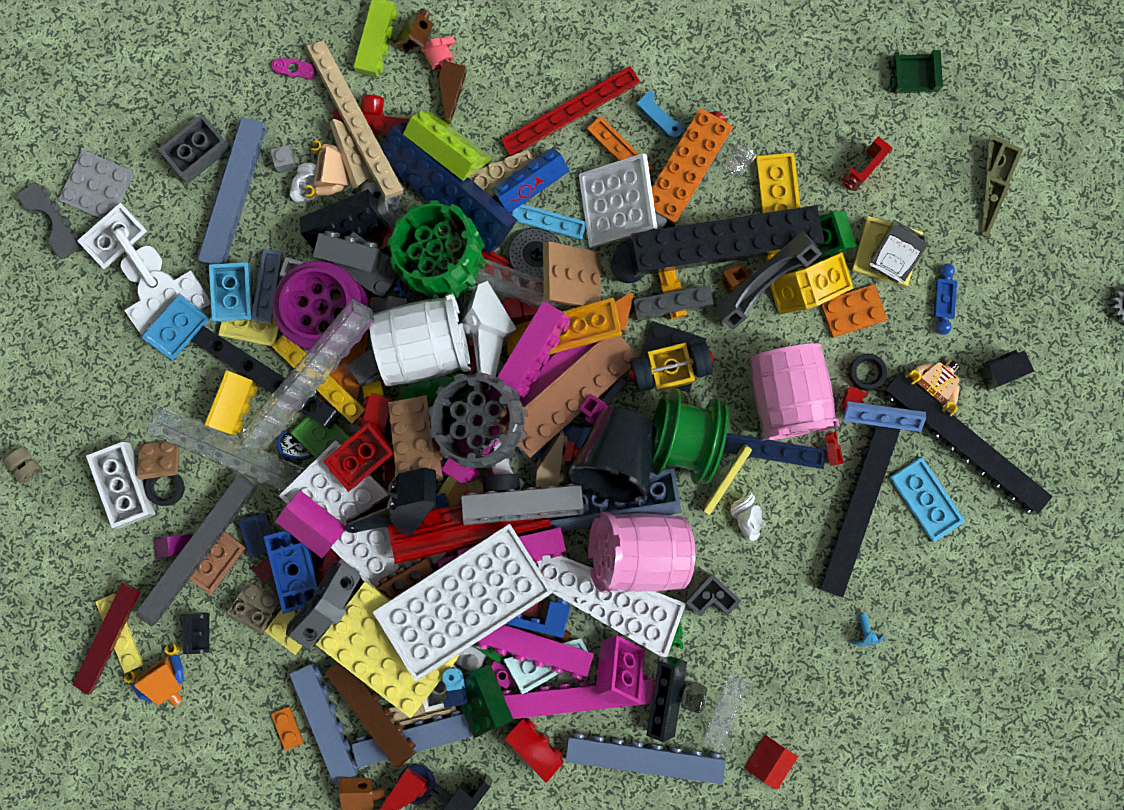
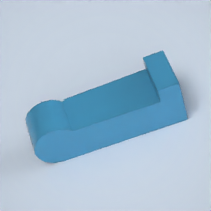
M649 90L637 102L636 108L667 138L671 136L674 138L673 140H677L683 132L682 124L678 121H673L653 101L655 94Z

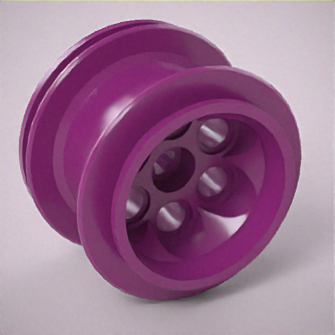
M309 261L292 268L280 280L273 297V315L279 330L294 344L313 353L334 354L348 349L363 335L369 319V303L362 286L346 270L326 261ZM322 285V292L315 294V288ZM340 291V298L333 300V294ZM307 298V305L305 307H301V300ZM323 306L328 308L327 310H325V314L320 312V310L323 309ZM344 310L343 318L337 319V312ZM307 317H311L310 325L304 326V320ZM325 323L330 324L327 332L322 331V326Z

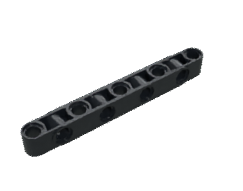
M202 326L192 339V342L328 429L332 428L340 416V412L205 326ZM222 343V349L217 351V346ZM253 363V369L247 371L248 365ZM284 382V389L278 391L279 384ZM315 402L316 408L313 411H310V404Z

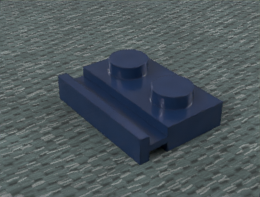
M266 512L238 521L249 558L268 553L264 536L273 533Z

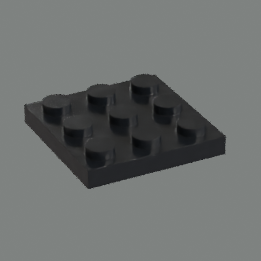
M652 321L641 356H647V353L650 351L686 343L689 354V344L700 341L706 342L707 338ZM692 383L675 388L690 393Z

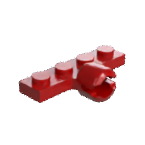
M365 94L361 97L360 109L373 134L388 135L393 126L402 122L409 123V119L384 115L383 97ZM334 109L333 119L344 123L339 111Z

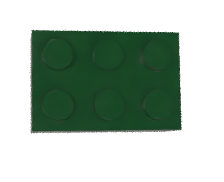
M491 664L463 676L468 703L461 705V710L466 717L474 738L514 720Z

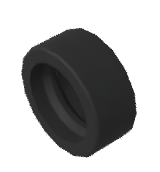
M869 353L860 355L849 366V380L859 390H874L882 385L886 379V364L877 355ZM869 361L877 366L879 374L876 381L867 384L858 379L856 370L860 363Z
M179 474L165 476L173 479L176 484L175 494L169 499H161L154 492V485L161 477L147 479L145 494L153 504L172 506L183 497L185 485Z
M499 474L482 478L484 493L488 491L505 492L509 489L520 490L519 474Z

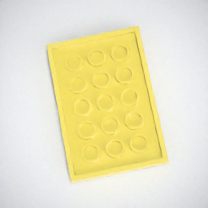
M365 581L346 605L345 609L347 611L337 625L332 623L316 645L411 719L440 682L443 673L451 668L460 654L415 682L373 613L391 600L369 582Z

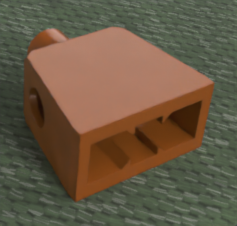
M339 778L341 809L375 810L374 801L385 799V788H373L371 778Z

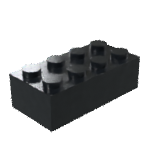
M369 189L300 217V233L314 251L319 233H325V230L340 233L342 238L349 236L351 231L364 239L388 230L387 222L379 214L378 202Z

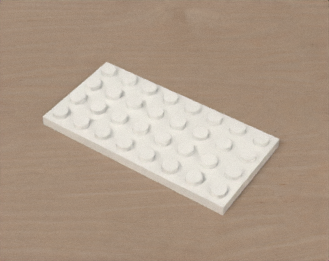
M335 440L279 497L288 505L301 490L346 526L347 518L356 515L390 493L372 475H369L348 492L323 463L329 455L341 446ZM387 527L357 533H349L345 530L331 547L346 563L360 572L359 575H361L364 581L369 582L374 587L379 584L378 581L383 577L395 575V571L401 566L405 565L408 567L413 564L411 561L395 564ZM447 552L432 555L430 558L436 564L437 560H440ZM417 571L411 572V576L414 579L420 578V574ZM400 581L394 582L396 588H404Z
M509 524L373 613L416 682L552 594L553 591Z

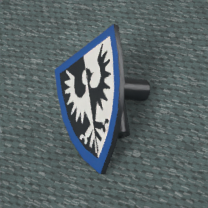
M288 430L278 435L276 447L282 464H286L289 459L306 460L313 457Z

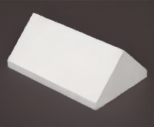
M119 203L78 240L81 246L104 270L125 252L114 236L116 229L126 228L129 232L127 238L132 245L148 232L142 223L122 203Z

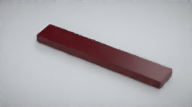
M126 582L121 583L73 683L74 687L87 695L92 694L141 591Z

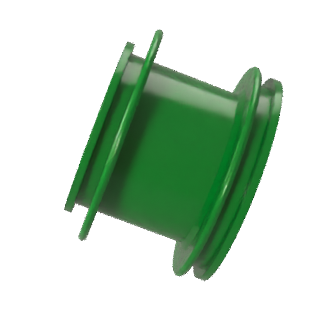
M675 388L669 396L663 395L653 416L652 422L657 428L651 464L655 475H659L666 464L690 470L691 480L694 484L701 482L707 485L716 473L724 450L729 422L728 405L726 402H719L717 398L711 399L706 408L681 403L680 391Z

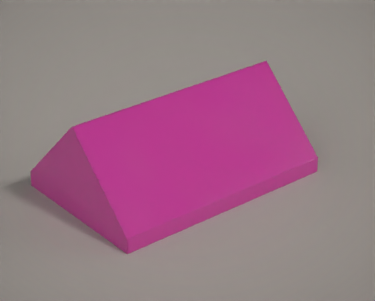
M301 490L275 521L321 558L325 556L343 534L346 527Z

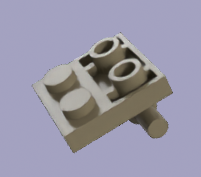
M247 582L228 610L227 617L260 634L265 633V630L268 628L266 625L279 607L280 600L278 597Z

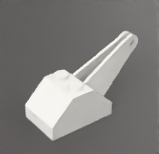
M486 281L478 284L466 301L460 323H463L465 335H467L470 341L474 342L477 372L496 377L502 346L506 344L517 329L489 282Z

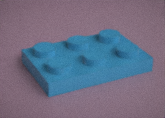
M179 293L141 337L173 361L193 339L200 328L210 320V316Z

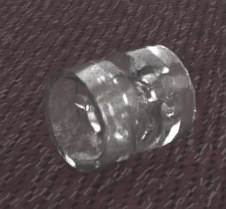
M737 142L731 150L732 154H728L721 164L733 176L741 178L746 172L747 166L753 163L757 155L748 145Z

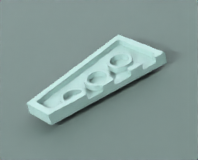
M581 638L562 643L588 652ZM513 657L503 659L522 695L558 675V673L551 671V667L544 665L543 668L533 666V662L526 659L525 662L517 661Z

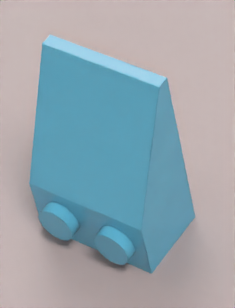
M243 262L209 265L212 322L251 320L253 283L252 267L250 264Z

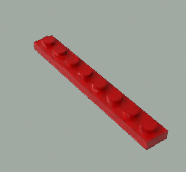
M629 66L501 139V142L509 156L518 154L639 85L640 80L632 67Z

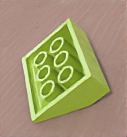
M418 112L411 117L403 134L463 181L492 160L491 156L435 113Z

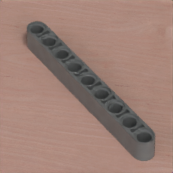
M242 474L236 477L135 614L137 617L151 627L159 621L252 496L257 485Z

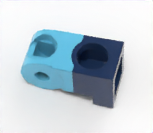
M458 668L446 670L442 677L443 682L447 686L448 698L443 700L444 708L468 703L462 671Z

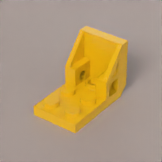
M843 252L808 267L803 266L787 272L774 281L770 288L778 313L783 314L818 306L853 289Z

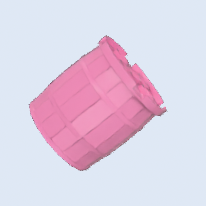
M821 344L783 347L762 352L749 358L754 401L763 431L760 433L761 440L766 438L768 440L806 435L809 434V430H819L820 432L840 426L839 419H835L832 386Z
M610 512L600 513L601 517H595L589 534L588 558H593L594 569H590V575L594 587L600 593H608L613 590L623 592L685 589L690 583L695 564V541L692 528L687 519L682 516L659 513L612 515Z

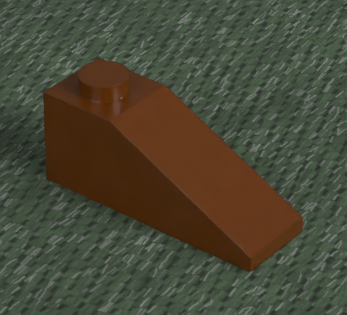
M444 60L443 66L438 68L437 77H439L446 121L448 124H451L467 70L466 66Z

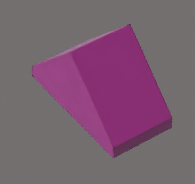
M192 534L154 539L156 559L178 556L191 539Z

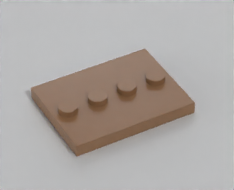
M550 241L543 242L544 301L577 307L601 301L600 253Z

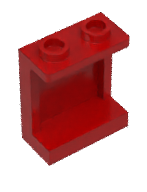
M878 136L866 150V153L873 160L860 174L853 168H850L841 179L844 181L843 185L849 190L857 191L893 147Z

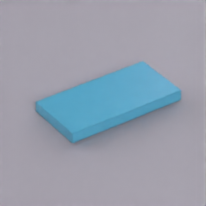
M922 456L889 477L932 542H935L965 522Z

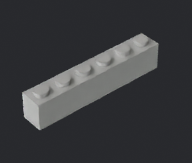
M568 484L560 488L556 486H547L545 489L531 487L525 489V491L509 489L502 493L488 491L485 494L467 493L466 496H461L464 525L583 515L584 509L581 486H576L575 484Z

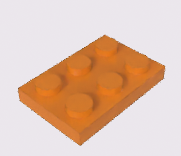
M875 284L837 296L821 304L832 338L888 320Z

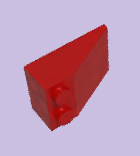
M369 422L329 455L323 463L349 492L393 457L394 449L373 422Z

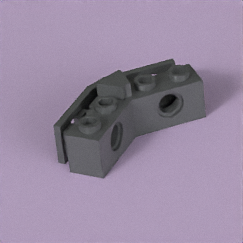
M342 559L333 561L313 597L287 624L286 636L309 649L332 623L337 625L347 611L343 607L361 577L359 575L360 572Z

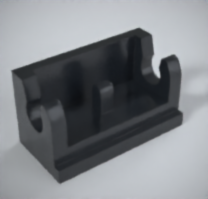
M210 613L183 615V654L209 653Z

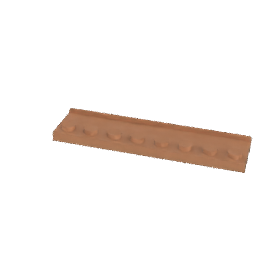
M620 335L599 341L524 407L528 409L529 414L528 417H525L524 426L527 437L525 440H520L517 447L530 459L581 413L579 407L589 394L598 398L631 368L630 359L639 357L638 354ZM510 420L505 424L506 433L509 430Z

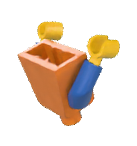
M173 643V652H170L169 647H165V652L171 655L170 658L168 656L140 675L136 671H130L133 676L132 680L129 676L124 677L125 682L132 683L131 687L139 699L151 703L154 702L156 705H160L168 700L172 706H176L182 701V697L177 692L181 690L184 674L180 656L177 655L179 647Z

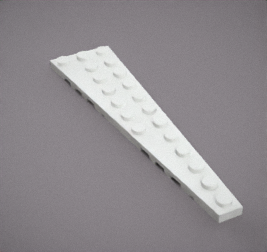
M550 555L542 556V561L535 562L540 572L544 574V578L552 589L553 594L662 658L668 656L686 603L657 592H623L613 590L608 593H600L594 587L590 575V569L594 568L563 556L550 558Z

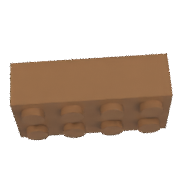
M425 395L388 402L396 475L425 467L436 470V478L442 477L439 445L436 440L430 439L428 434L431 429V416L427 415L428 408L433 406V400Z

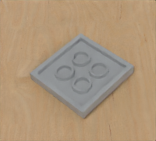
M82 149L58 200L102 219L121 203L134 176V172Z

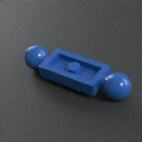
M949 263L940 267L939 272L943 279L936 280L934 318H940V321L936 324V331L941 335H946L951 331L952 327L948 319L955 318L957 280H951V277L955 274V268Z

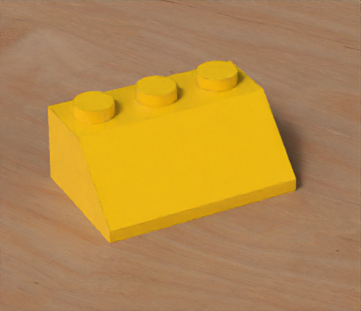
M226 370L205 425L235 436L237 432L240 433L243 428V422H241L243 416L247 415L251 405L249 401L251 397L255 396L258 389L256 382Z

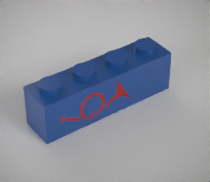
M552 147L535 160L530 161L519 171L514 172L509 178L498 183L491 190L499 204L510 213L570 172L562 155Z

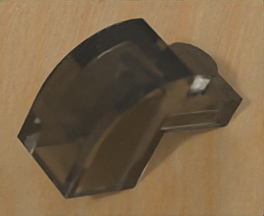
M684 681L681 708L698 714L701 713L705 706L707 688L695 681L693 683Z

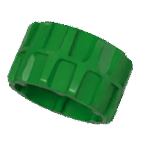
M431 200L429 204L410 207V211L402 218H397L393 224L395 228L392 237L387 240V247L392 253L390 259L392 268L414 294L423 293L428 299L445 298V295L453 293L455 298L459 297L462 291L469 286L472 288L476 284L475 279L480 269L485 267L486 261L481 251L485 247L482 237L472 220L466 217L460 207L455 204L447 206L441 204L438 200ZM461 230H463L461 236L464 239V241H462L460 237L455 236V233H459ZM448 231L445 236H441L444 232ZM459 245L456 250H452L454 246ZM436 249H440L438 253L434 254ZM421 252L420 256L415 257L417 253ZM411 261L418 266L421 273L418 270H414L412 274L409 273V270H412L414 267ZM429 266H433L431 270L426 271Z

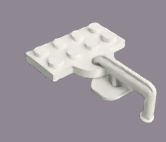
M121 227L114 231V236L128 255L121 261V269L130 281L139 283L138 295L140 301L124 311L141 335L179 293L199 309H203L211 304V299L192 270L174 279L170 274L161 271L162 259L153 247L143 246L135 250L127 238L129 232L126 228Z

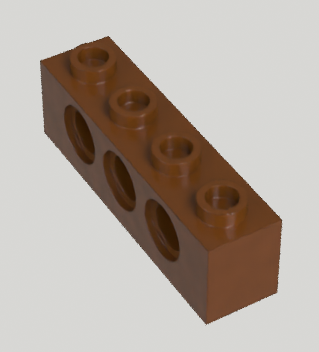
M430 556L411 561L413 564L406 567L403 565L395 571L396 574L392 577L387 575L378 581L379 584L375 588L383 591L392 600L438 569ZM417 571L420 574V578L414 579L411 576V572ZM400 581L404 588H396L394 582Z

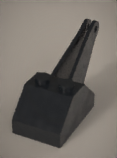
M424 467L399 473L394 481L389 483L388 492L390 494L356 515L347 518L345 530L349 533H357L395 525L400 533L412 536L436 504V470Z

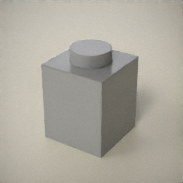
M289 145L271 149L274 166L279 173L298 169L294 152Z

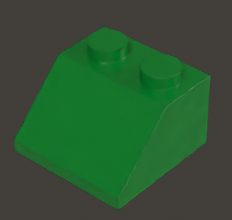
M835 211L820 217L824 243L818 246L822 255L816 260L827 258L837 253H844L857 247L846 211Z

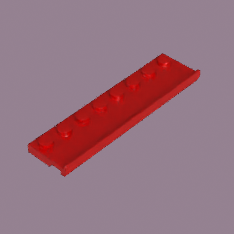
M462 504L430 511L412 536L400 533L395 525L388 526L387 528L395 564L478 545L509 524L518 536L551 528V522L549 518L464 525Z

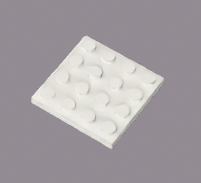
M642 153L579 174L590 248L627 239L631 233L658 229L646 154Z

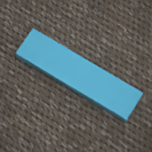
M524 204L511 212L517 219L516 223L540 228L581 241L583 239L586 228L585 221Z

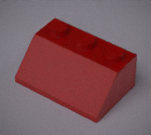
M521 718L506 733L505 740L547 783L564 763L562 758L564 755L557 747L553 749L550 746V739L543 732L539 734L535 728L537 726L530 718L527 720Z

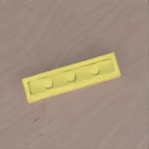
M743 444L704 504L703 510L710 515L751 453L752 449L746 444Z

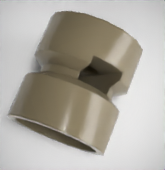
M24 447L15 450L3 461L10 471H14L13 475L20 484L29 482L35 474L38 475L42 471L35 460H31V454Z

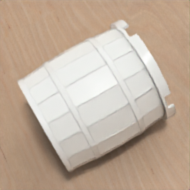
M453 293L446 294L445 298L426 299L370 314L369 327L372 346L379 372L386 386L428 380L459 370L463 372L470 371L471 368L467 365L470 364L467 340L463 323H457L459 322L458 313L460 312Z

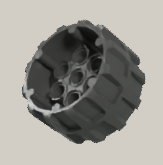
M481 372L471 375L458 374L454 377V382L446 387L440 386L436 391L438 396L434 405L429 407L427 415L431 416V429L428 434L430 439L436 440L441 447L440 454L444 458L452 459L464 467L490 468L495 467L497 463L504 459H511L516 455L515 448L520 440H525L527 437L524 426L525 417L529 416L528 409L522 406L519 399L520 393L516 388L511 387L501 378ZM489 384L495 387L502 394L499 399L500 402L490 401L489 396L483 392V389H488ZM470 387H474V391L468 395L467 403L456 401L462 392ZM481 395L482 403L477 406L475 398ZM463 405L465 407V413L462 416H460L458 414V409L460 406ZM498 405L499 413L494 416L492 414V408L493 406ZM508 407L510 413V425L508 433L506 434V427L503 423H500V419L505 417L507 412L506 408ZM449 413L457 419V422L451 425L450 432L448 424ZM478 415L482 417V423L479 426L475 424V418ZM463 425L465 428L464 435L460 436L458 434V428ZM495 425L499 427V433L496 436L492 434V428ZM478 435L482 438L480 446L475 444V438ZM489 439L502 442L491 454H482L483 450L489 445ZM458 440H467L468 446L474 449V453L466 455L455 444L458 443Z

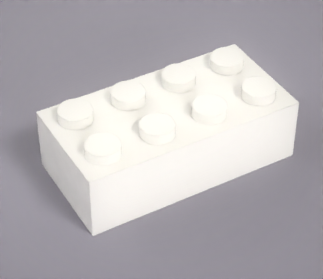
M120 442L86 456L111 528L120 529L156 515L152 502L145 494L144 480H139L137 477L138 463L130 443Z

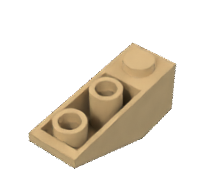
M563 429L554 436L536 463L535 487L541 486L542 489H545L547 486L559 487V484H563V472L560 471L561 466L565 465L563 460L564 454H562L563 447L566 448L567 436H564Z

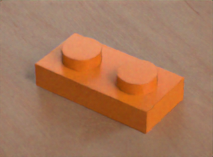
M291 706L271 714L285 751L304 743Z

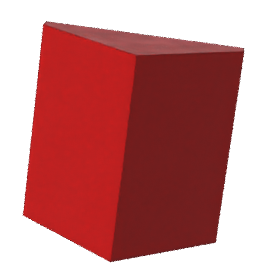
M765 734L744 768L765 784L778 790L798 756Z

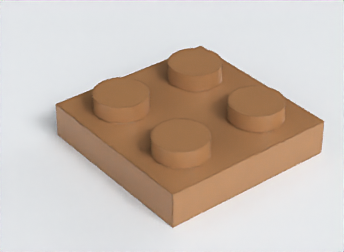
M179 440L140 444L137 468L138 479L178 475Z

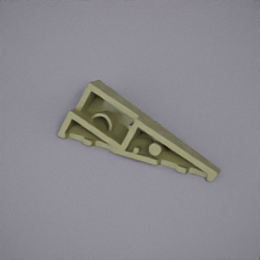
M990 135L988 141L981 233L984 237H988L1010 187V180L1023 152L1022 148L1009 144L1007 140L994 135Z

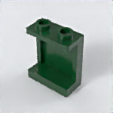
M933 50L931 54L899 55V52H895L889 59V70H892L893 75L890 77V88H893L894 94L939 92L943 87L941 50Z

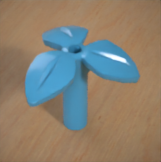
M860 614L859 619L864 638L861 641L850 640V643L856 646H867L881 642L884 636L881 635L877 638L875 633L870 631L867 614Z

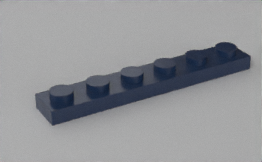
M727 433L723 453L737 455L743 444H746L752 449L748 456L751 458L824 469L826 450Z

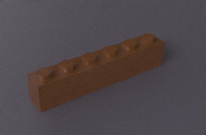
M338 662L325 672L394 767L399 768L417 753L414 749L416 747L415 742L410 737H405L402 733L404 728L398 721H393L390 717L393 715L386 705L384 707L379 702L381 698L376 691H371L367 684Z

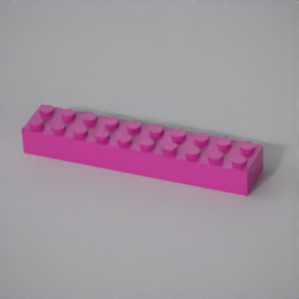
M545 301L540 305L498 375V378H501L508 385L519 391L520 400L527 396L530 391L529 385L532 381H536L540 374V367L549 360V352L558 345L560 341L558 337L570 325L569 319L571 317ZM492 386L487 393L490 401L500 402L499 399L502 394L495 387ZM498 405L492 408V414L495 416L499 413ZM508 407L506 408L507 412L505 417L500 419V423H503L504 425L510 419ZM478 415L475 418V424L477 426L481 425L482 423V417L480 415ZM495 425L492 428V434L494 436L498 435L499 433V427L497 425ZM479 435L475 438L476 446H480L482 443V438ZM489 439V445L483 450L482 454L489 455L488 453L491 448H495L499 440ZM459 440L456 446L466 455L474 453V449L468 446L467 440ZM449 458L442 468L443 472L460 483H471V481L477 479L480 473L478 471L479 468L464 467Z

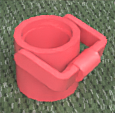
M453 36L432 39L426 42L424 48L421 49L432 70H438L439 66H443L444 60L453 62L454 57L448 48L455 44Z

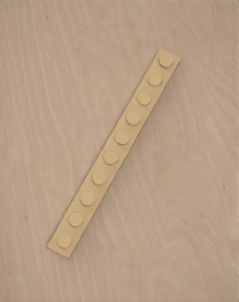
M324 40L306 45V50L384 199L403 194L402 186Z

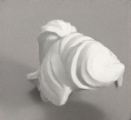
M306 162L298 166L289 194L293 201L298 203L305 199L311 200L306 198L305 194H311L312 190H305L304 188L307 185H311L313 188L317 187L314 186L317 164Z
M748 492L746 497L735 501L731 505L730 512L737 519L744 538L755 541L759 537L760 529L765 525V522L762 519L761 507L758 505L752 506L755 496L753 493Z

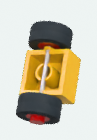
M705 341L689 344V354L686 343L650 351L647 353V356L642 355L631 358V370L629 373L631 381L635 382L638 392L651 390L654 387L655 391L658 392L694 383V373L697 378L713 374L712 362H714V359Z

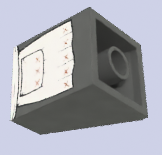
M893 219L870 259L869 265L872 266L871 269L873 271L889 275L888 279L894 283H904L928 246V239Z

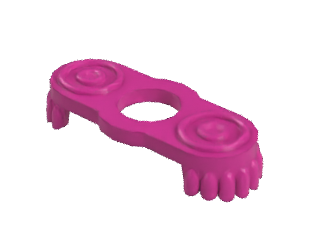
M277 58L272 63L273 71L277 75L280 73L286 74L289 77H303L307 80H311L316 76V68L312 64L301 62L297 59ZM292 63L298 65V71L295 73L288 71V67Z

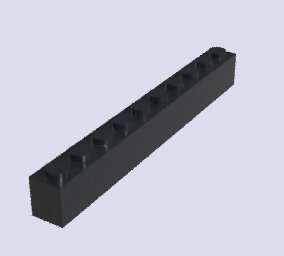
M901 372L893 377L882 391L885 394L886 400L890 403L895 402L900 406V409L926 412L923 428L926 427L930 430L929 434L934 439H941L945 443L944 446L952 453H958L961 456L959 459L963 463L974 466L976 468L975 472L983 478L986 476L991 480L990 484L995 489H1002L1006 493L1005 497L1014 503L1018 502L1021 505L1020 509L1026 514L1037 515L1043 510L1053 497L954 415L950 416L951 413L948 410L943 412V406L916 384L912 385V381Z
M875 425L869 429L866 437L869 439L868 444L863 446L860 454L863 457L861 464H857L854 475H857L855 482L850 483L848 493H850L848 501L845 500L842 506V511H844L842 519L839 518L836 523L835 529L838 530L836 537L831 538L829 548H831L830 554L826 555L823 561V566H825L823 574L820 573L817 578L816 584L819 585V590L838 597H844L901 429Z

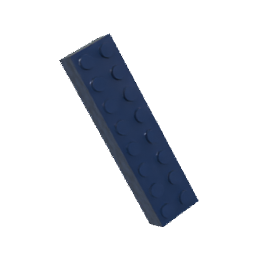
M402 122L393 126L381 146L392 170L429 202L431 200H438L441 204L451 206V204L459 206L464 215L472 220L484 241V250L488 254L499 248L517 222V219L469 177L464 181L404 136L407 123Z

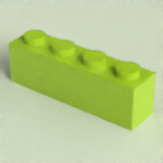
M371 0L354 64V69L358 74L378 78L379 73H382L384 70V62L382 61L384 55L387 56L389 51L388 38L393 36L394 27H392V23L398 17V9H396L393 1Z

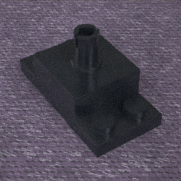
M488 775L484 779L480 777L473 789L462 781L455 792L451 794L437 783L429 794L443 803L441 810H474L491 787L493 779Z

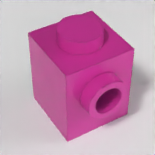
M589 394L579 407V410L586 416L584 419L593 425L600 411L608 408V406L602 400Z

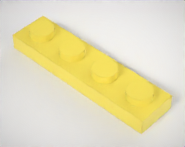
M115 594L95 602L103 621L116 596ZM126 622L114 647L124 673L144 665Z

